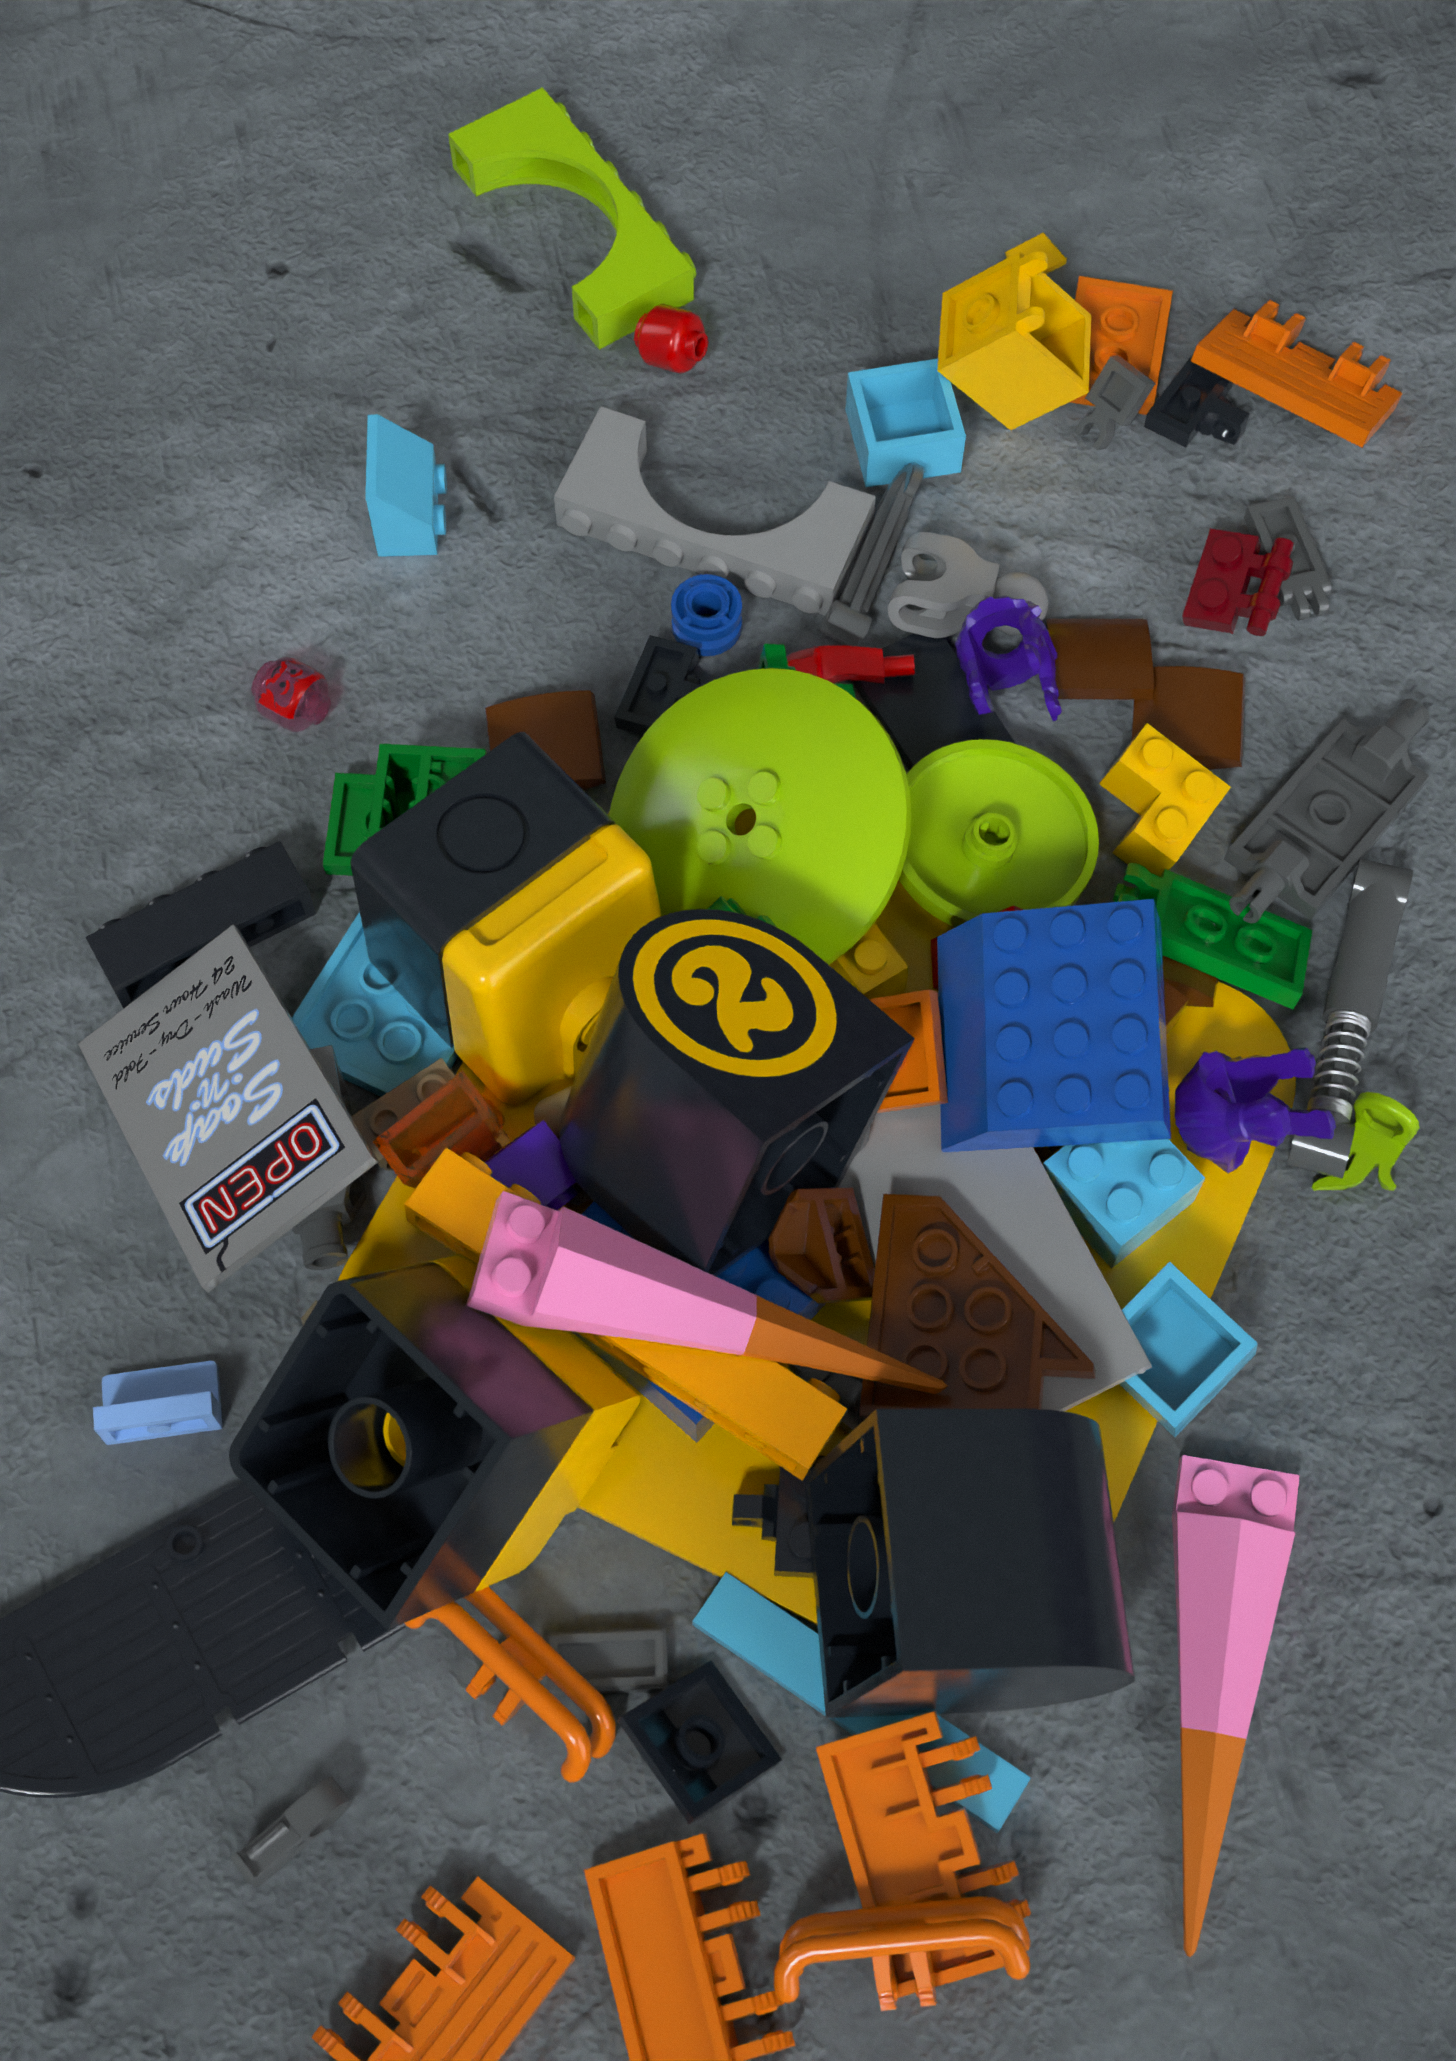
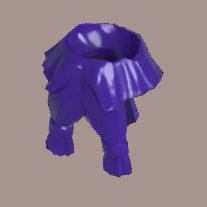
M990 596L971 609L964 619L955 646L960 660V668L966 675L970 700L979 715L993 712L988 688L992 691L1010 688L1025 683L1027 679L1037 674L1039 675L1045 703L1053 722L1057 720L1058 715L1062 712L1058 701V688L1055 682L1057 652L1046 626L1039 618L1042 610L1031 601L1009 596L997 598ZM1010 626L1019 630L1022 634V641L1011 652L997 654L987 651L982 646V640L986 633L995 627Z
M1307 1047L1271 1056L1254 1055L1246 1058L1239 1056L1233 1059L1218 1051L1211 1053L1204 1051L1197 1063L1175 1090L1176 1126L1179 1128V1134L1187 1146V1150L1212 1161L1222 1170L1229 1173L1243 1164L1252 1140L1277 1147L1283 1143L1286 1135L1295 1134L1297 1136L1333 1139L1336 1123L1334 1116L1329 1110L1316 1109L1309 1112L1308 1110L1291 1109L1282 1100L1269 1093L1277 1085L1279 1079L1283 1080L1292 1077L1312 1078L1315 1074L1316 1065L1314 1055L1309 1052Z

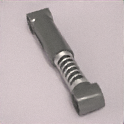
M1365 859L1359 860L1335 968L1333 969L1323 1011L1327 1035L1322 1040L1324 1048L1319 1053L1321 1061L1316 1066L1318 1074L1313 1078L1315 1087L1310 1091L1311 1099L1308 1101L1306 1109L1309 1112L1316 1109L1329 1110L1334 1116L1336 1123L1333 1139H1320L1313 1136H1297L1294 1134L1287 1161L1288 1166L1341 1179L1344 1176L1356 1126L1351 1124L1350 1121L1353 1108L1349 1100L1356 1096L1352 1087L1359 1083L1355 1074L1362 1070L1358 1064V1061L1364 1058L1361 1048L1367 1045L1366 1038L1378 1026L1395 942L1414 870Z

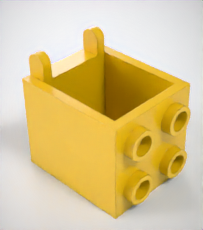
M1019 251L942 293L937 371L1010 431L1089 393L1091 314L1043 272L1047 268L1048 257L1041 251H1034L1026 256Z

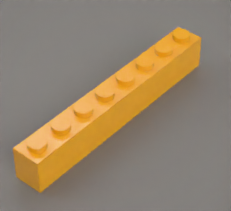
M445 1148L404 1206L409 1223L456 1254L465 1256L478 1265L495 1202L502 1191L541 1204V1202L535 1195L520 1185L512 1184L508 1188L492 1178V1170L478 1157L468 1152H464L460 1157L448 1148ZM577 1332L802 1481L847 1411L846 1407L838 1403L840 1396L834 1389L815 1378H810L808 1382L804 1381L787 1370L790 1366L787 1363L687 1346Z

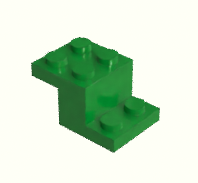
M380 743L376 775L335 773L323 858L325 874L353 876L350 861L354 852L364 841L487 754L486 749Z

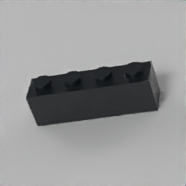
M278 841L268 847H258L251 850L242 860L220 871L214 870L201 875L194 884L171 895L165 894L154 898L145 908L123 919L117 918L104 923L97 932L85 938L124 1009L230 926L234 925L237 927L248 946L252 947L315 915L316 911L307 886L282 843Z

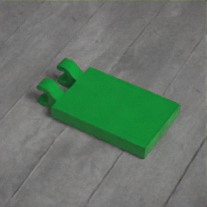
M1128 863L1123 880L1133 883L1137 887L1130 888L1118 883L1115 888L1113 901L1154 899L1161 921L1163 956L1285 1007L1294 1009L1303 994L1313 930L1268 911H1264L1262 917L1256 923H1248L1243 918L1251 908L1248 905L1237 916L1229 905L1232 896L1167 869L1164 870L1160 877L1149 872L1140 864Z

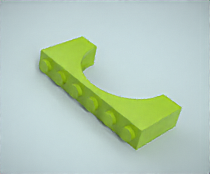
M543 87L448 134L453 168L476 197L488 191L512 185H549L572 191L591 201L612 223L616 231V238L608 255L590 275L572 286L574 319L599 350L634 332L640 317L649 312L654 306L666 304L680 308L694 300L696 268L690 256L685 251L680 252L671 242L665 226L660 221H654L645 211L639 195L634 190L629 191L620 181L614 165L609 160L604 161L595 151L589 135L585 131L580 132L575 127L564 105L561 102L555 103Z

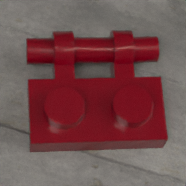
M1210 528L1182 614L1184 625L1233 634L1238 617L1240 616L1250 618L1246 628L1247 632L1255 636L1266 635L1269 622L1276 619L1281 602L1277 597L1282 581L1289 579L1293 566L1290 556L1294 543L1287 538L1279 537L1274 540L1270 553L1258 555L1261 548L1259 536ZM1251 577L1262 578L1258 593L1247 595L1246 592Z

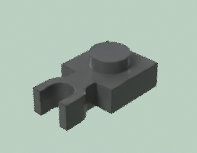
M1110 356L1085 398L1096 407L1091 415L1085 416L1080 421L1074 432L1079 436L1088 435L1091 427L1095 424L1099 428V437L1093 447L1097 450L1106 449L1114 436L1115 422L1121 426L1130 425L1156 383L1122 357Z

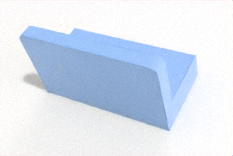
M211 1360L105 1375L102 1378L103 1406L93 1407L94 1431L106 1445L223 1429L219 1368L216 1362Z

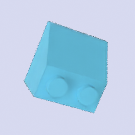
M369 414L367 419L365 498L378 557L437 555V536L446 535L445 505H438V494L447 493L445 464L436 463L434 446L429 441L378 414Z

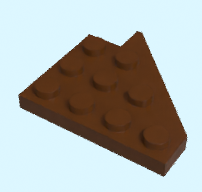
M883 1194L867 1346L942 1380L948 1387L940 1393L932 1394L863 1379L859 1411L862 1422L876 1409H1042L1044 1376L1095 1379L1096 1370L1094 1363L940 1196Z

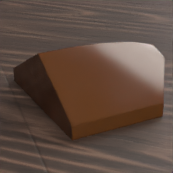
M797 1189L791 1192L769 1236V1257L777 1272L818 1304L872 1300L875 1270L854 1189Z

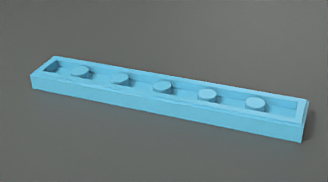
M725 1572L692 1621L693 1626L826 1716L818 1633ZM917 1715L829 1719L852 1735ZM937 1715L943 1737L917 1746L919 1752L969 1738L970 1736ZM980 1743V1750L974 1752L971 1757L958 1761L949 1760L926 1767L933 1790L958 1783L961 1779L976 1774L981 1776L988 1775L992 1786L991 1790L952 1803L960 1809L966 1808L969 1815L996 1833L1001 1829L1031 1777Z

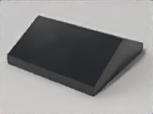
M712 1660L626 1712L617 1720L688 1824L724 1806L782 1761L777 1751Z

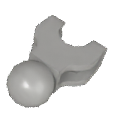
M930 532L915 533L905 542L901 554V563L904 573L910 580H906L896 587L888 603V615L894 626L903 631L930 638L948 637L959 632L970 610L990 596L993 598L1009 596L1031 601L1042 610L1039 616L1041 621H1043L1048 612L1047 592L1037 578L1026 572H1009L997 578L1000 564L983 560L971 546L961 539ZM917 554L931 555L936 561L921 559ZM913 604L925 609L913 611L905 607V605ZM995 627L1009 636L1022 635L1014 627Z

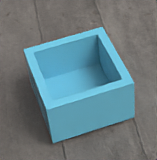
M938 358L848 372L845 410L865 487L890 484L898 472L909 463H917L924 467L925 473L923 478L961 472L966 434L951 382L937 371Z
M1169 1139L1065 1145L1043 1163L1079 1233L1111 1269L1195 1201L1205 1180V1177Z
M1170 1261L1122 1309L1152 1367L1146 1370L1145 1373L1135 1375L1119 1385L1174 1437L1256 1355L1258 1343Z

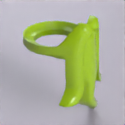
M1374 1092L1360 1093L1354 1102L1356 1126L1348 1159L1352 1155H1355L1348 1170L1344 1172L1342 1179L1333 1176L1324 1177L1313 1183L1312 1190H1345L1361 1184L1374 1168L1379 1167L1377 1176L1379 1184L1383 1189L1394 1191L1396 1185L1391 1178L1390 1171L1405 1146L1417 1134L1420 1128L1419 1121L1415 1115L1403 1104L1388 1096Z

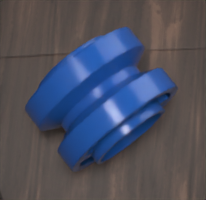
M710 574L693 576L676 588L671 600L672 633L676 642L697 647L698 656H715L732 648L738 641L742 630V599L737 588L725 578ZM702 614H711V615H713V616H710V617H702V616H700V615H702Z

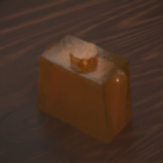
M462 1070L377 1137L373 1143L401 1182L406 1186L416 1189L445 1148H448L460 1157L464 1152H468L485 1162L507 1145L510 1139L503 1129L505 1117L501 1110L475 1088Z

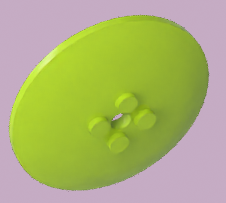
M775 668L752 669L715 679L693 690L667 709L646 731L627 760L617 782L609 816L649 856L662 916L683 910L707 909L720 896L726 901L733 898L747 916L756 919L760 915L768 916L777 928L798 939L828 965L852 948L882 913L900 878L907 855L911 829L910 791L906 772L890 735L880 721L864 704L828 680L809 673ZM746 809H754L756 823L753 829L745 835H737L735 831L737 816Z

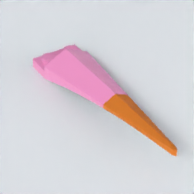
M502 1191L495 1202L466 1306L522 1326L638 1339L737 1354L849 1375L932 1394L940 1393L948 1387L940 1379L566 1207H562L560 1211L505 1191Z
M1182 1455L1179 1458L1172 1525L1180 1705L1184 1951L1188 1957H1191L1196 1952L1296 1533L1294 1532L1300 1475Z

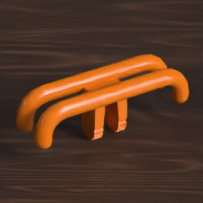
M489 1586L479 1591L475 1590L474 1593L463 1598L470 1602L507 1638L501 1644L455 1601L404 1623L411 1629H417L423 1626L428 1619H437L484 1663L466 1687V1691L474 1699L486 1694L496 1683L497 1677L510 1688L492 1716L502 1726L526 1703L556 1732L565 1743L567 1749V1757L560 1769L564 1780L571 1783L581 1780L587 1772L591 1757L600 1759L610 1751L616 1738V1719L609 1703L594 1686ZM545 1676L588 1716L592 1724L590 1737H588L586 1729L577 1717L540 1683Z
M975 1896L816 1913L800 1918L786 1930L779 1945V1959L774 1968V1990L781 2002H794L800 1994L799 1977L807 1965L872 1957L881 2010H896L899 1995L897 1980L893 1972L892 1955L909 1953L915 1976L916 1996L919 1998L921 2007L935 2006L936 1989L930 1951L989 1946L997 1950L1002 1956L1007 1974L1013 1979L1020 1980L1025 1978L1030 1971V1958L1027 1953L1030 1948V1936L1021 1915L1010 1904L995 1897Z

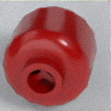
M660 304L643 314L636 325L634 334L635 345L639 350L641 358L648 365L683 374L690 371L697 362L701 361L707 352L708 337L705 334L704 324L699 315L694 312Z

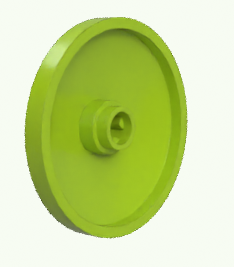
M980 739L944 746L921 759L906 774L910 791L911 829L907 855L899 881L909 895L934 917L953 927H957L982 913L999 912L1013 905L1023 910L1074 906L1081 897L1097 862L1099 850L1098 827L1092 807L1084 792L1074 779L1058 764L1046 756L1018 744Z

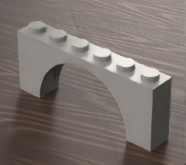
M600 406L554 495L557 526L577 536L586 535L610 543L621 551H634L655 558L661 564L669 567L679 566L701 575L720 576L735 586L747 589L758 597H771L792 604L806 613H818L825 616L832 603L836 599H840L873 520L876 496L829 481L819 498L805 512L775 529L738 536L701 531L676 520L665 512L652 498L644 485L640 470L647 452L646 421Z

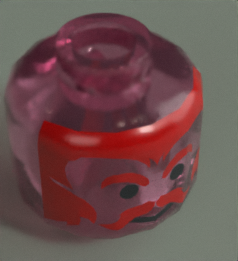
M284 656L275 661L266 662L259 669L252 683L251 692L255 699L257 711L263 717L288 731L301 732L311 724L318 725L325 719L330 710L331 699L327 697L328 681L325 676L293 657Z

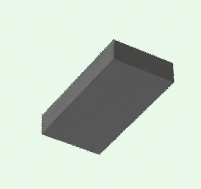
M666 1627L546 1632V1642L602 1695L660 1692L668 1687ZM547 1677V1689L555 1697L567 1696Z

